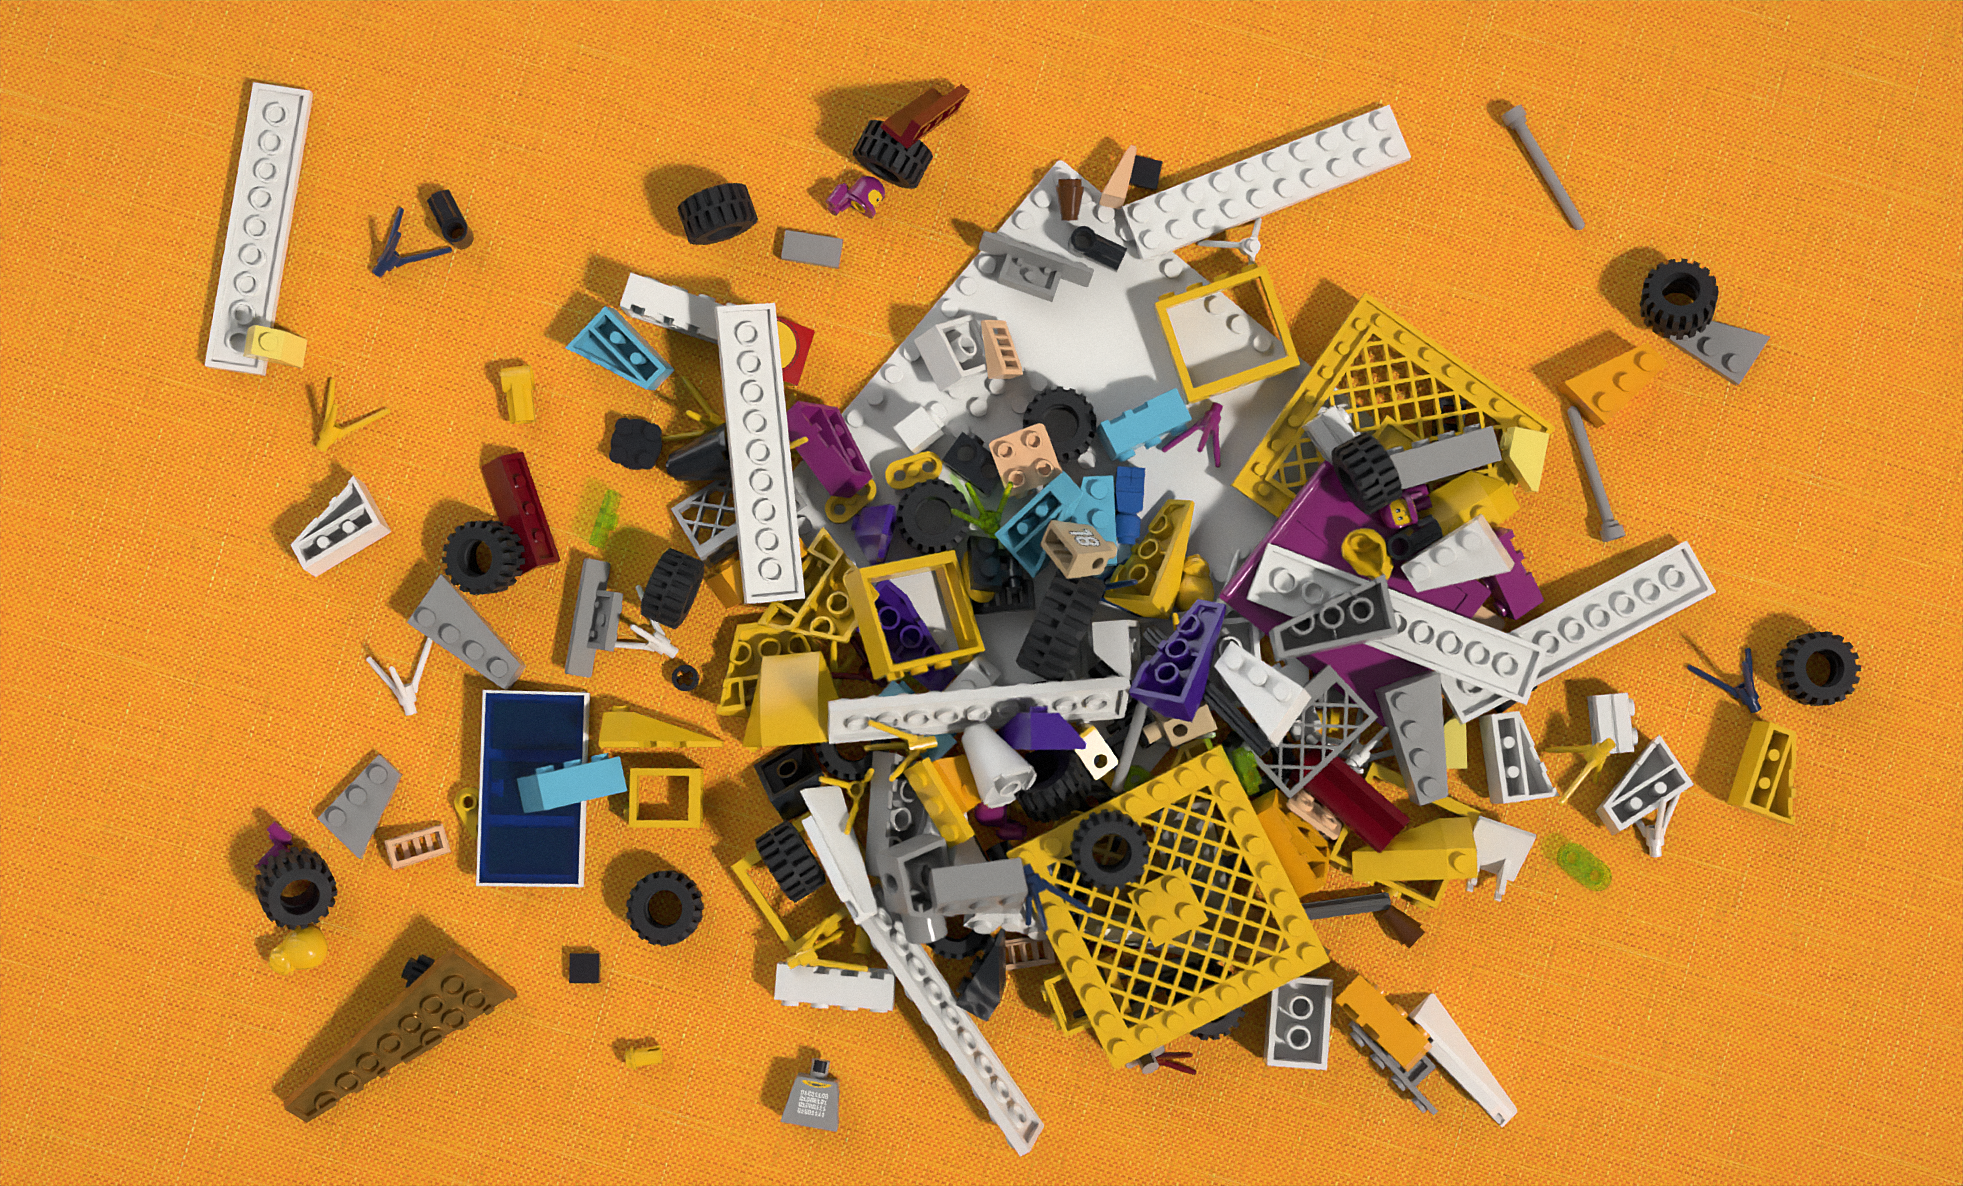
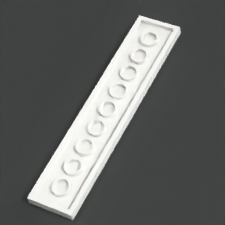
M253 82L205 366L208 368L261 376L266 375L267 361L244 357L243 354L249 327L259 325L274 328L313 93L310 90Z
M1387 105L1122 206L1121 211L1141 260L1145 262L1409 161L1411 155L1391 107Z
M775 303L717 306L714 309L744 604L804 599L805 592Z
M1685 541L1507 634L1548 649L1535 681V687L1715 593L1716 590L1690 545ZM1440 673L1441 692L1460 726L1510 700L1509 698Z
M1267 543L1246 599L1289 616L1297 617L1370 581ZM1388 589L1398 634L1393 637L1363 644L1527 705L1548 650L1547 648Z
M1108 676L1100 679L1080 678L1075 681L1021 683L1016 686H989L987 688L971 690L961 688L956 691L947 692L930 691L924 694L910 695L902 693L888 697L870 696L865 699L853 700L842 698L828 702L829 744L900 738L867 724L868 720L880 722L908 734L925 736L964 732L973 723H985L992 730L1000 729L1018 713H1030V707H1048V713H1060L1068 723L1120 719L1125 716L1130 681L1128 676Z
M879 883L876 884L871 890L878 912L858 925L863 927L869 935L874 949L882 954L887 962L889 971L903 985L907 997L914 1001L919 1008L924 1022L932 1027L938 1036L941 1047L948 1051L954 1059L959 1073L967 1078L972 1086L974 1095L979 1100H982L988 1109L991 1120L998 1124L1004 1132L1009 1146L1015 1149L1020 1157L1030 1152L1045 1125L967 1011L956 1005L958 998L921 944H911L906 941L901 915L887 910L883 889Z

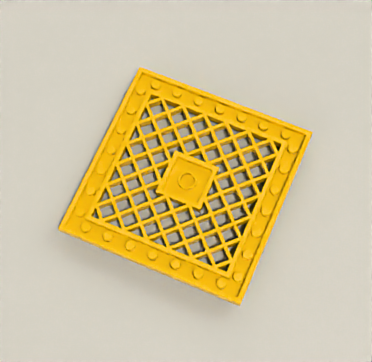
M1365 292L1230 486L1278 519L1296 496L1288 488L1300 485L1302 488L1308 481L1306 480L1304 464L1318 461L1319 466L1325 460L1316 446L1317 457L1303 460L1300 443L1311 442L1312 440L1310 438L1300 439L1305 432L1302 427L1318 416L1316 414L1327 399L1329 407L1334 406V395L1348 393L1350 409L1345 411L1347 414L1351 413L1354 433L1375 430L1372 436L1381 443L1385 450L1403 446L1405 451L1412 449V442L1426 439L1422 426L1424 421L1435 420L1437 432L1440 435L1445 433L1442 418L1456 416L1458 432L1455 435L1464 434L1462 415L1475 412L1477 423H1480L1481 428H1485L1484 414L1498 424L1493 426V429H1499L1501 437L1504 432H1507V428L1511 427L1549 433L1550 437L1556 427ZM1371 335L1379 340L1366 343ZM1381 345L1383 361L1370 363L1367 347ZM1388 347L1403 358L1390 360ZM1361 351L1363 365L1350 367ZM1405 362L1407 378L1394 380L1391 364ZM1412 364L1426 373V375L1414 377ZM1384 366L1387 381L1373 384L1371 368ZM1364 369L1367 385L1353 387L1350 371ZM1345 376L1347 389L1333 391L1341 378ZM1428 379L1431 395L1417 397L1415 381ZM1436 381L1450 391L1438 393ZM1408 382L1411 398L1397 401L1395 385ZM1388 386L1391 402L1377 404L1374 388ZM1368 389L1370 406L1357 408L1354 392ZM1452 396L1455 412L1441 414L1439 398ZM1459 397L1474 408L1461 410ZM1432 399L1434 415L1421 418L1418 401ZM1412 403L1414 419L1401 421L1398 405ZM1391 406L1394 420L1386 415L1380 422L1378 409ZM1371 410L1374 426L1360 428L1357 412ZM1415 423L1417 436L1402 425ZM1437 436L1428 437L1429 441L1438 440ZM1295 448L1297 461L1283 463L1291 450ZM1503 458L1493 464L1485 465L1484 470L1473 471L1506 482L1511 492L1518 483ZM1298 465L1300 481L1286 484L1283 467ZM1277 471L1280 483L1273 478ZM1462 474L1450 475L1426 482L1428 493L1434 491L1433 483L1441 481L1448 483Z
M1218 745L1006 852L1009 859L1021 858L1022 866L1031 863L1034 872L1039 873L1041 879L1044 878L1056 888L1055 883L1069 887L1068 895L1073 896L1074 890L1090 894L1087 906L1090 908L1095 896L1110 901L1106 916L1104 917L1092 912L1087 913L1071 906L1069 902H1064L1062 898L1048 890L1039 893L1049 928L1046 934L1114 1070L1330 962L1222 745ZM1205 786H1208L1212 795L1200 792L1198 790L1202 789ZM1190 795L1186 809L1172 805V803ZM1196 795L1211 800L1206 816L1191 811ZM1215 803L1225 822L1211 818ZM1163 808L1159 822L1144 818ZM1102 809H1107L1109 812H1113L1115 809L1121 811L1124 815L1128 814L1135 822L1137 821L1139 826L1144 822L1157 827L1153 841H1147L1150 847L1148 864H1144L1145 871L1139 883L1135 882L1132 885L1130 882L1126 883L1136 887L1127 892L1132 903L1117 898L1119 893L1118 887H1115L1113 895L1109 896L1097 892V888L1094 886L1091 890L1076 885L1080 875L1077 868L1072 883L1056 878L1061 863L1076 867L1073 861L1064 857L1072 854L1070 844L1074 838L1072 835L1074 830H1078L1080 827L1079 822L1082 819L1087 820L1090 818L1088 814L1092 812L1098 814L1101 813ZM1168 809L1184 813L1179 829L1164 824ZM1189 815L1204 820L1199 836L1184 831ZM1209 822L1224 826L1220 842L1204 838ZM1162 829L1177 833L1173 849L1157 844ZM1229 830L1239 849L1225 845ZM1106 834L1098 839L1100 840L1110 835L1105 849L1093 846V851L1103 854L1100 864L1105 865L1108 856L1120 860L1124 857L1110 851L1114 837L1123 838L1121 835ZM1182 835L1198 840L1193 856L1177 851ZM1203 842L1218 847L1213 863L1198 858ZM1155 849L1171 854L1166 870L1150 865ZM1223 849L1238 854L1233 869L1218 865ZM1175 856L1191 861L1186 875L1181 866L1172 869ZM1243 857L1253 876L1238 871ZM1056 862L1051 876L1047 866ZM1196 863L1211 867L1206 883L1191 878ZM1149 869L1163 874L1144 884ZM1216 869L1231 874L1226 890L1211 885ZM1236 876L1251 880L1247 896L1231 892ZM1190 883L1204 887L1200 903ZM1256 884L1266 903L1252 899ZM1209 890L1225 894L1220 910L1205 905ZM1230 896L1245 901L1240 917L1225 912ZM1032 897V906L1037 914L1034 900ZM1115 903L1130 908L1126 923L1110 919ZM1250 903L1265 908L1260 923L1245 919ZM1069 910L1083 915L1079 930ZM1135 910L1145 930L1131 926ZM1203 910L1218 915L1213 930L1199 926L1208 921ZM1270 911L1280 930L1266 926ZM1088 917L1103 921L1099 937L1083 932ZM1223 917L1238 921L1233 937L1218 932ZM1108 923L1124 928L1119 944L1104 939ZM1243 924L1258 928L1254 943L1239 939ZM1129 930L1144 935L1139 950L1124 946ZM1190 930L1186 944L1173 940V938ZM1196 930L1211 935L1207 950L1191 946ZM1264 930L1278 935L1274 950L1259 946ZM1216 937L1231 941L1227 957L1212 953ZM1083 938L1097 942L1093 956H1091ZM1149 938L1154 948L1163 944L1159 957L1144 952ZM1283 939H1285L1288 947L1280 950ZM1102 944L1117 949L1112 964L1097 959ZM1169 944L1184 948L1180 964L1164 959ZM1237 944L1252 948L1247 964L1232 959ZM1257 950L1270 954V956L1253 964ZM1122 951L1137 955L1133 970L1117 966ZM1189 951L1205 955L1200 971L1185 966ZM1142 957L1157 962L1153 977L1138 973ZM1210 957L1225 962L1220 977L1205 973ZM1096 964L1110 969L1106 984ZM1163 964L1178 969L1173 984L1158 979ZM1230 964L1244 968L1226 977ZM1115 971L1130 976L1126 991L1111 986ZM1183 971L1198 976L1193 991L1178 986ZM1135 978L1151 983L1146 998L1131 993ZM1203 978L1217 982L1199 991ZM1156 985L1171 989L1166 1004L1151 1000ZM1176 991L1189 995V997L1172 1005ZM1110 992L1124 996L1120 1010H1118ZM1129 998L1144 1003L1139 1018L1124 1013ZM1149 1005L1163 1009L1145 1018ZM1123 1019L1135 1022V1024L1127 1027Z

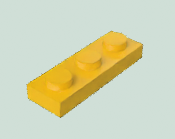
M929 757L903 771L941 836L945 838L949 849L969 840L975 835Z

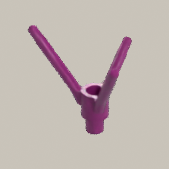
M1213 402L1210 410L1205 411L1203 418H1200L1193 426L1162 447V452H1167L1195 431L1201 430L1203 434L1197 451H1203L1209 434L1212 435L1215 467H1221L1218 425L1221 421L1220 413L1223 406Z

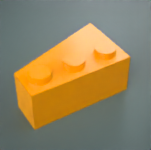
M1275 788L1250 803L1298 898H1301L1326 885L1332 846L1309 822L1286 806L1288 799Z
M1359 974L1335 999L1336 1003L1399 1065L1409 1072L1433 1047L1427 1040L1431 1035L1418 1023L1413 1026L1406 1020L1408 1014L1396 1002L1392 1006L1384 998L1387 994L1376 983L1373 982L1370 985Z

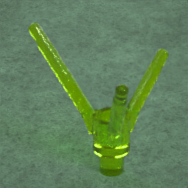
M1009 481L1007 483L996 512L994 510H985L971 484L966 482L965 487L980 513L979 519L955 508L951 509V513L980 527L990 538L998 539L994 534L1001 528L1002 513L1011 493L1013 482Z

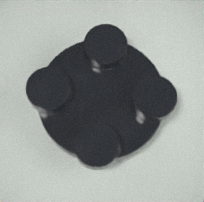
M620 418L615 424V431L611 438V450L609 453L611 461L631 470L652 469L662 451L661 428L657 424L649 423L642 419L629 420L628 418Z

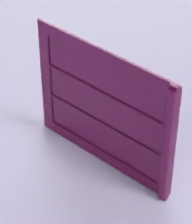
M1324 460L1223 588L1218 597L1270 638L1269 632L1273 628L1295 617L1246 599L1267 543L1367 581H1372L1367 576L1359 575L1350 563L1343 558L1341 546L1344 538L1354 530L1367 528L1375 530L1385 539L1387 536L1393 535L1408 526L1398 529L1389 528L1382 522L1379 510L1370 515L1359 510L1344 491L1333 465ZM1395 539L1392 542L1391 548L1393 553L1401 555L1404 550V545L1399 539ZM1407 559L1393 561L1394 567L1390 578L1386 580L1388 589L1470 620L1492 593L1476 579L1416 592L1401 569L1402 564ZM1363 643L1295 657L1315 674L1329 664L1378 716L1375 721L1383 728L1386 727L1374 689L1432 670ZM1337 682L1331 686L1344 696L1345 691ZM1348 695V700H1349L1350 702H1352L1353 704H1357V703Z

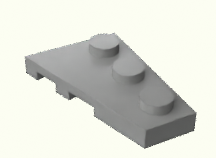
M1711 321L1709 325L1706 324V329L1701 333L1696 330V335L1691 338L1687 335H1684L1682 340H1676V336L1672 335L1670 339L1663 337L1664 340L1735 386L1741 383L1770 338L1767 335Z
M379 754L317 819L359 859H362L367 850L366 847L379 825L378 822L403 774L382 754Z

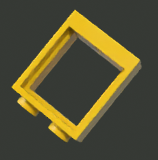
M630 768V774H625L627 788L625 792H629V803H625L624 820L629 821V827H703L704 769ZM640 776H689L688 820H639Z
M1110 951L1099 954L1097 957L1099 960L1113 963ZM1102 966L1105 976L1108 978L1110 969ZM1063 968L1044 975V985L1040 986L1045 1002H1052L1055 1012L1051 1014V1018L1056 1030L1062 1029L1064 1036L1067 1037L1093 1026L1087 1015L1068 1021L1054 983L1068 978ZM1115 971L1111 986L1125 991L1118 971ZM1112 992L1116 1006L1120 1010L1124 996ZM1129 1000L1124 1012L1126 1014L1132 1012Z

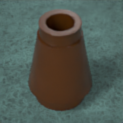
M1058 179V186H1055L1061 220H1078L1084 186H1081V179Z
M1393 905L1381 917L1401 946L1405 944L1409 949L1425 933L1420 927L1422 924Z

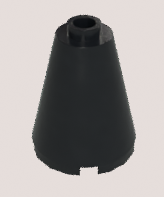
M722 423L671 453L668 461H666V470L669 476L678 482L732 480L726 423Z

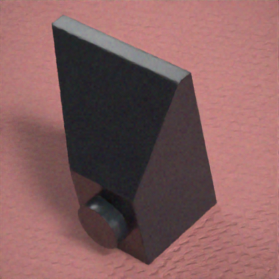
M808 743L787 745L753 765L770 802L783 821H790L809 809L800 791L807 788L820 787L819 777L824 776Z

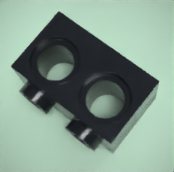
M962 432L943 457L942 464L987 497H990L1002 481L999 472L993 478H985L981 474V469L984 465L993 464L996 466L992 453L983 447L985 442L972 432L969 435ZM962 447H970L974 451V456L969 461H962L957 456L958 450Z

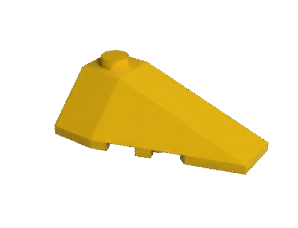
M1167 499L1148 525L1149 532L1140 544L1135 543L1130 549L1132 555L1124 566L1119 564L1110 580V583L1136 579L1138 583L1128 587L1106 590L1104 598L1107 601L1143 617L1169 619L1180 588L1195 505L1192 500Z
M612 706V712H603L599 737V747L603 748L725 747L724 741L637 712H629V706Z
M1469 817L1437 818L1421 826L1397 834L1381 853H1377L1369 845L1351 852L1353 882L1478 878L1477 848Z

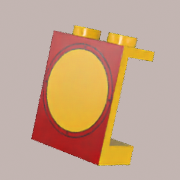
M776 316L783 385L798 386L815 330Z

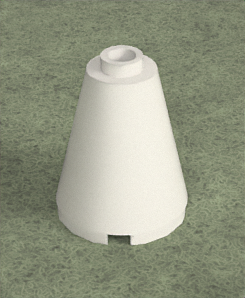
M973 723L964 730L961 740L980 798L984 804H987L990 808L1001 807L1017 799L1014 794L1021 788L1026 791L1032 786L1036 779L1033 767L987 724Z

